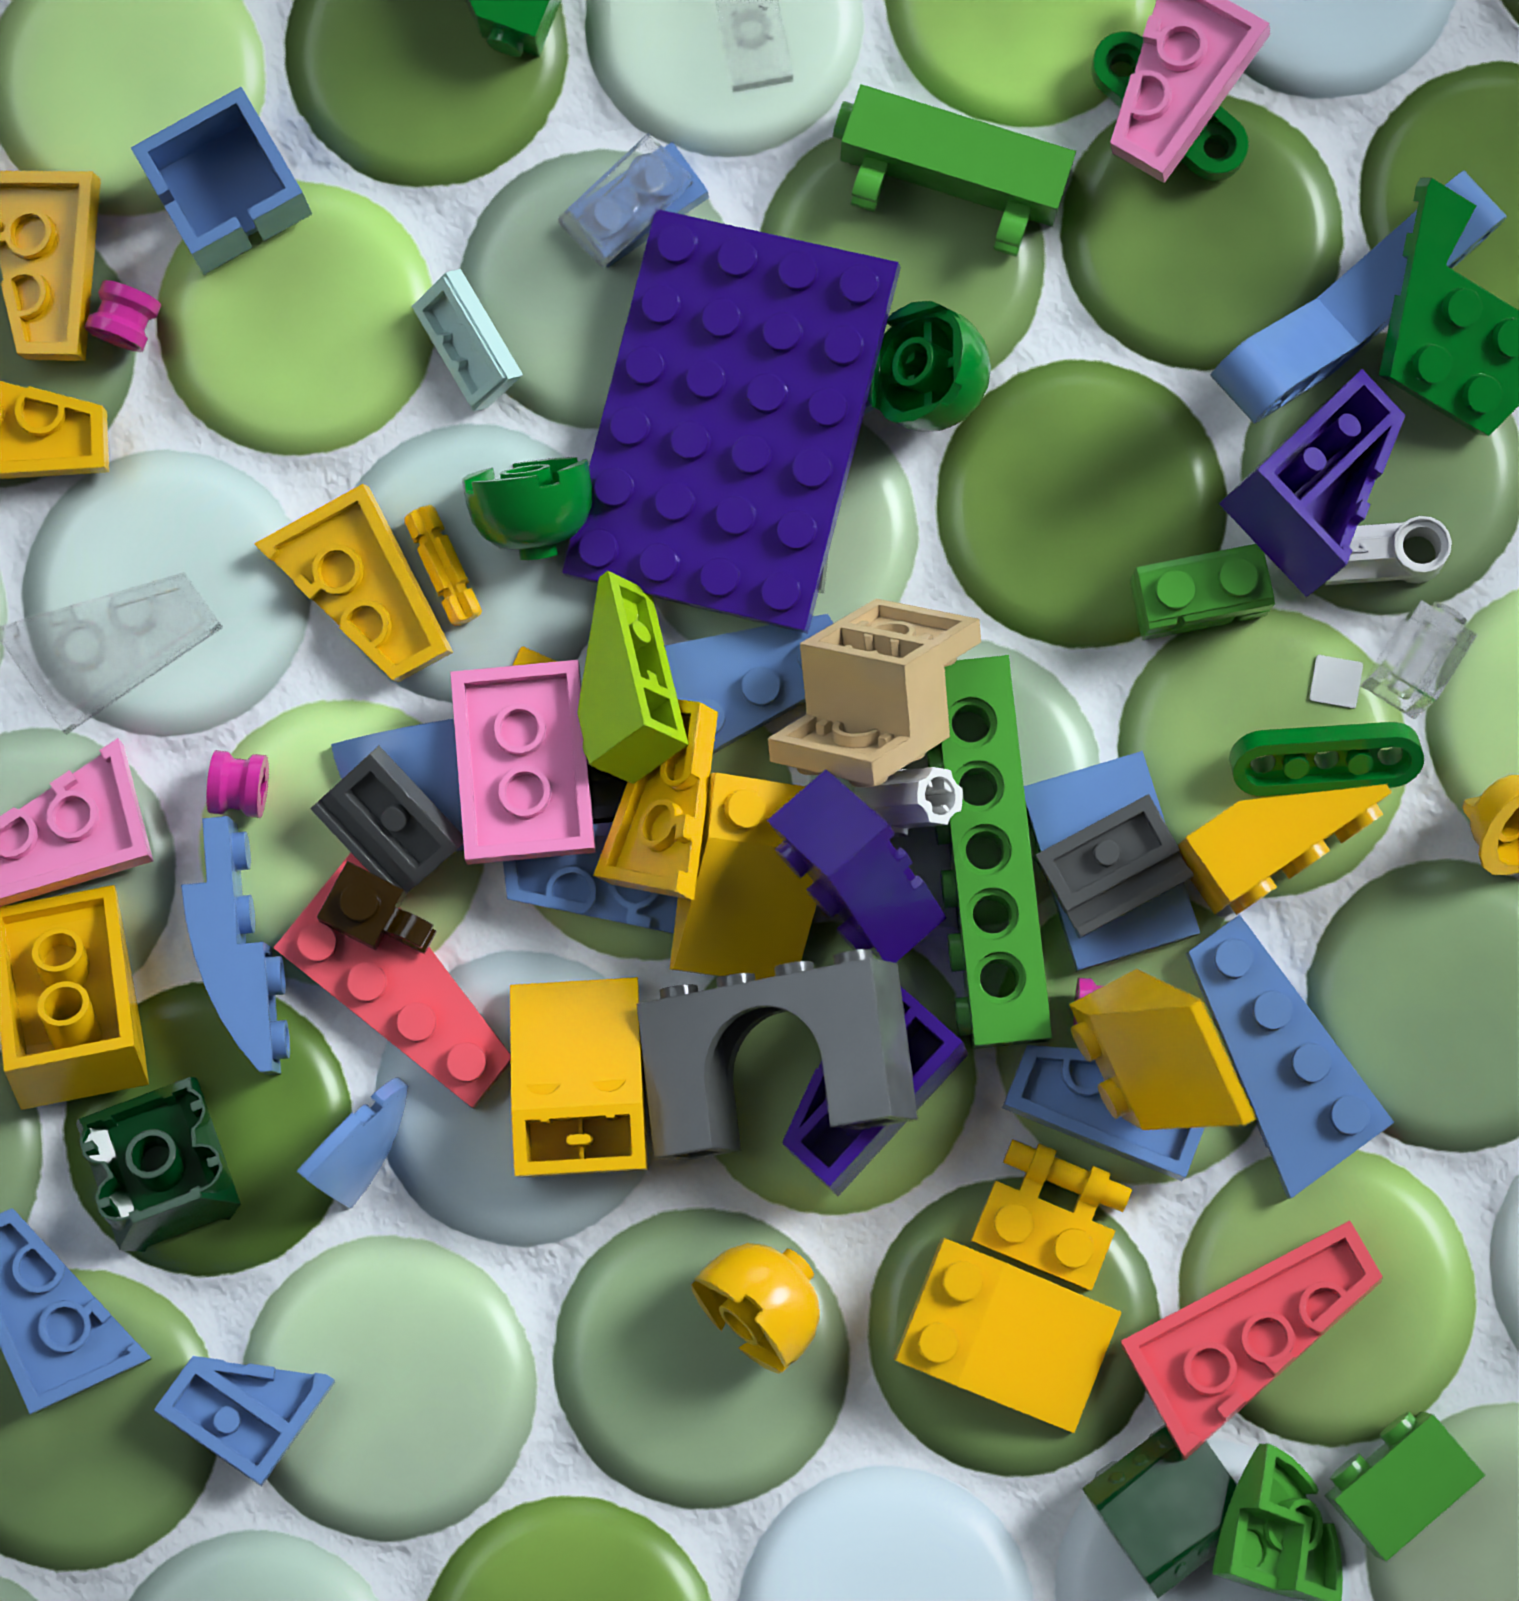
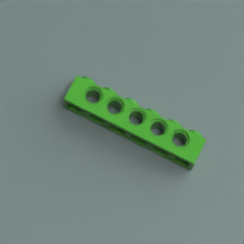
M1009 655L957 660L954 664L944 667L950 737L927 751L928 767L951 770L952 777L957 785H959L963 778L969 775H981L987 778L994 788V798L988 804L975 806L963 799L961 811L954 813L947 825L935 826L937 845L949 844L951 869L940 871L944 908L956 907L958 933L947 934L951 972L963 971L965 997L954 998L958 1036L970 1035L971 1049L1048 1042L1052 1038ZM961 713H975L985 721L987 735L977 742H965L955 735L952 728L953 719ZM978 837L989 838L999 846L1001 862L991 869H979L968 860L966 845ZM985 900L999 902L1004 906L1008 914L1007 927L998 933L982 931L974 922V907ZM993 963L1007 966L1015 976L1013 993L1002 998L993 997L986 993L980 982V974L985 966Z

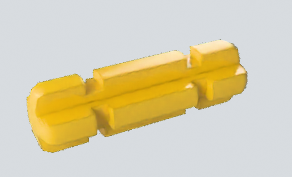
M427 505L407 514L404 522L413 542L420 544L416 549L438 596L444 597L441 603L450 623L454 626H459L473 621L481 615L482 609L473 589H467L466 587L469 580L448 535H442L445 528L436 508L432 505Z

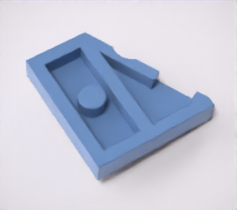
M192 1356L157 1404L154 1411L262 1487L335 1384V1380L327 1374H308L279 1370L271 1366L243 1365L225 1362L221 1359Z

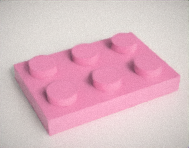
M569 660L450 672L464 855L467 865L596 853L588 759L583 751L584 740L577 714L581 692L579 661Z

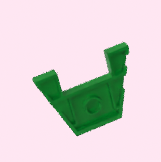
M1420 178L1413 201L1418 202L1413 233L1406 234L1402 255L1407 259L1401 294L1394 296L1379 376L1477 435L1490 436L1519 407V310L1447 266V261L1477 205L1433 178Z

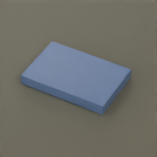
M1143 751L1024 786L1027 816L1039 853L1147 794L1150 795L1164 820ZM1184 882L1080 939L1050 887L1076 972L1200 934Z

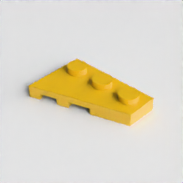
M0 381V479L109 473L107 411L102 405L30 386L25 388Z

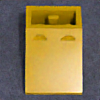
M1385 784L1241 800L1185 837L1178 844L1179 852L1188 868L1190 867L1194 874L1190 880L1213 913L1217 914L1230 905L1234 913L1238 915L1277 888L1271 879V876L1282 869L1287 878L1291 879L1331 851L1324 842L1325 839L1335 834L1342 844L1384 815L1377 803L1391 794L1392 791Z
M638 977L510 985L511 1114L514 1175L516 1177L526 1178L649 1170L643 1058L637 1004L640 1003Z

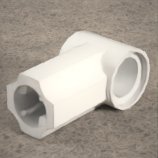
M1426 516L1414 517L1404 523L1357 526L1350 544V548L1353 551L1347 565L1325 582V585L1404 580L1408 583L1419 584L1430 581L1440 572L1451 553L1452 541L1449 531L1442 522ZM1414 536L1429 540L1436 552L1435 559L1426 564L1411 561L1404 552L1403 542Z
M936 767L911 770L900 769L890 775L887 781L881 785L868 788L854 786V794L890 825L895 833L893 837L908 836V828L947 825L950 817L962 809L963 788L956 784L951 770Z

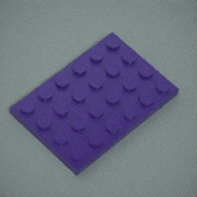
M655 208L589 465L592 484L591 509L586 523L570 539L562 573L567 577L598 584L599 577L605 572L610 571L640 586L644 593L650 594L655 598L808 634L819 593L818 587L823 567L826 565L901 269L899 262Z

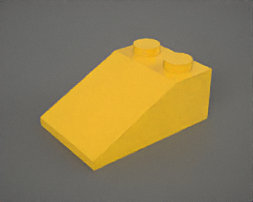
M717 772L710 774L694 900L679 897L677 899L669 970L719 977L737 973H754L756 980L774 977V967L777 965L800 962L802 960L817 905L806 889L814 881L807 873L800 879L777 854L775 848L783 841L767 820L806 786Z
M115 885L0 907V1036L3 1067L21 1110L149 1085L142 1026Z
M1135 969L1069 1004L1078 1023L1071 1027L1072 1036L1088 1062L1096 1061L1104 1079L1103 1082L1097 1085L1098 1091L1106 1108L1115 1119L1122 1117L1141 1130L1246 1125L1256 1119L1201 999L1139 969Z
M941 1238L893 1359L960 1388L1075 1433L1122 1312L959 1243Z

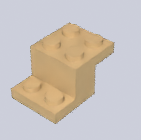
M874 599L801 642L800 651L807 714L768 738L770 762L795 767L798 772L805 775H819L827 769L833 776L849 780V783L853 786L868 788L883 784L893 773L910 762L923 758L927 751L950 737L944 667L954 664L957 661V657L981 643L980 619Z

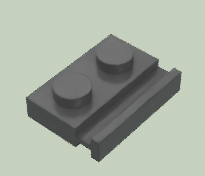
M377 746L310 808L370 873L403 889L406 894L464 843L463 834L380 746Z
M1149 794L1034 856L1060 906L1071 921L1079 939L1194 876L1190 867L1188 868L1181 856L1178 845Z

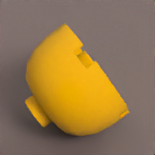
M745 1243L730 1248L710 1261L691 1284L695 1298L712 1323L721 1332L727 1323L738 1336L746 1341L738 1349L767 1370L777 1374L782 1373L804 1353L815 1337L820 1321V1309L816 1291L809 1282L814 1277V1272L809 1264L791 1249H786L781 1254L770 1246L755 1243Z

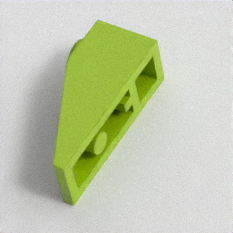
M607 571L598 580L577 714L584 740L583 751L589 765L634 784L689 744L653 596L644 593L640 586Z

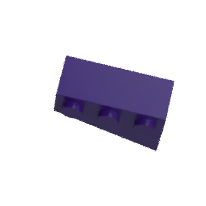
M1363 369L1325 401L1219 503L1306 598L1347 565L1353 551L1350 548L1351 541L1358 524L1366 518L1371 505L1367 501L1375 480L1384 472L1406 416Z
M827 769L767 820L783 841L775 848V851L800 879L806 873L811 877L814 883L806 891L831 919L838 913L844 920L836 930L853 950H872L879 960L896 963L947 918L926 883L919 876L916 877L909 868L913 862L908 854L901 847L896 850L889 841L895 835L890 825Z
M901 987L916 1109L918 1110L969 1054L961 1039ZM821 1061L811 1077L782 1144L836 1196H839L906 1122L862 1130L830 1127L823 1063Z

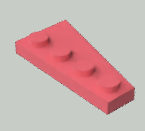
M350 853L273 948L474 1109L510 1065L511 1054L432 949L428 947L426 953L423 954L385 934L375 951L319 922L317 919L318 913L347 861L368 871Z
M1349 1220L1121 1340L1123 1350L1184 1461L1382 1282L1383 1276Z

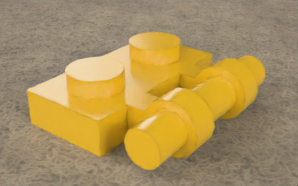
M1012 1139L1003 1163L1026 1172L1019 1190L994 1181L970 1241L1092 1291L1116 1231L1092 1221L1099 1203L1123 1212L1130 1198L1132 1188L1110 1180L1111 1173L1092 1165L1090 1170H1086L1055 1157L1057 1150L1038 1143L1037 1147L1033 1148ZM1045 1181L1079 1194L1072 1212L1038 1198Z

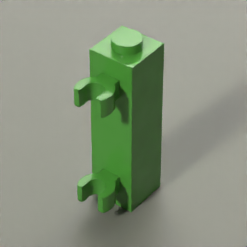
M860 84L854 104L843 101L833 131V137L842 140L840 161L860 167L851 193L853 196L851 205L875 212L885 177L888 175L1000 210L1004 213L995 238L993 250L1016 257L1028 220L1053 227L1076 154L1075 150Z

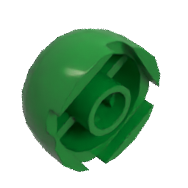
M933 301L911 302L894 311L888 317L887 325L891 327L883 336L867 400L873 408L881 411L884 418L910 430L920 432L941 431L966 420L980 405L989 385L991 363L984 338L974 324L964 316Z
M562 457L513 463L512 469L500 472L501 479H495L494 468L481 470L462 478L469 515L481 536L498 548L518 549L520 560L523 561L539 560L557 555L556 543L572 538L586 523L592 505V484L587 459L578 462L577 457Z

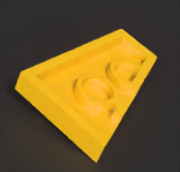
M0 171V267L3 281L0 284L16 352L26 360L86 361L88 331L85 330V324L90 314L101 178L93 171Z
M361 484L254 543L270 560H273L294 581L293 583L309 599L313 600L340 626L339 628L391 680L400 682L453 653L370 487Z
M678 699L689 745L636 783L627 782L593 876L611 885L694 900L718 712L701 702Z

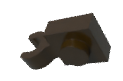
M348 861L317 915L319 922L375 951L386 934L410 948L425 954L437 932L432 929L434 925L430 922L399 909L406 896L403 889Z

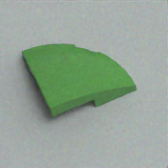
M1269 1443L1258 1444L1238 1481L1222 1525L1212 1574L1247 1586L1304 1601H1342V1559L1334 1523H1323L1318 1507L1306 1497L1307 1494H1317L1319 1489L1297 1461Z

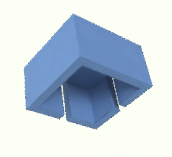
M242 86L131 147L203 275L253 248L247 238L251 234L258 231L262 240L265 241L312 215L301 188Z

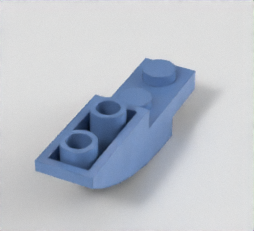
M228 816L202 818L207 882L181 885L185 920L193 954L205 988L217 1013L238 1047L259 1072L267 1075L281 1074L280 1059L290 1058L288 1023L286 1020L277 1021L276 995H283L286 990L285 969L282 956L273 957L271 946L264 942L246 943V934L255 933L252 895H243L241 870H250L251 867L249 837L246 831L238 832L237 823Z

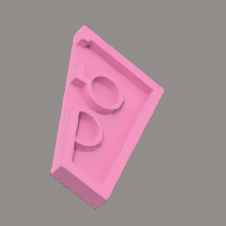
M1156 0L1152 16L1149 15L1144 30V43L1134 74L1130 76L1110 141L1112 153L1165 183L1270 36L1269 22L1229 0Z
M119 738L100 749V756L76 772L72 773L69 770L50 783L52 788L22 808L16 809L13 807L0 816V907L153 862L125 748Z

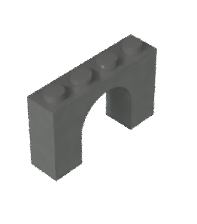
M851 950L833 955L834 965L814 969L813 962L810 961L785 963L774 967V977L756 980L754 973L730 974L716 979L717 988L698 991V986L694 984L669 986L659 990L660 999L638 1003L637 1012L654 1158L686 1161L741 1151L733 1085V1072L737 1053L744 1039L755 1026L768 1017L782 1012H791L799 1017L809 1027L818 1043L823 1063L830 1127L862 1130L918 1120L898 964L873 958L872 950Z

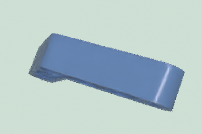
M1465 171L1460 172L1445 185L1477 205L1447 261V266L1451 269L1488 238L1507 218L1504 212ZM1417 210L1319 297L1246 339L1212 371L1210 376L1254 424L1328 378L1389 325L1394 296L1401 294L1407 259L1402 256L1406 234L1413 233Z

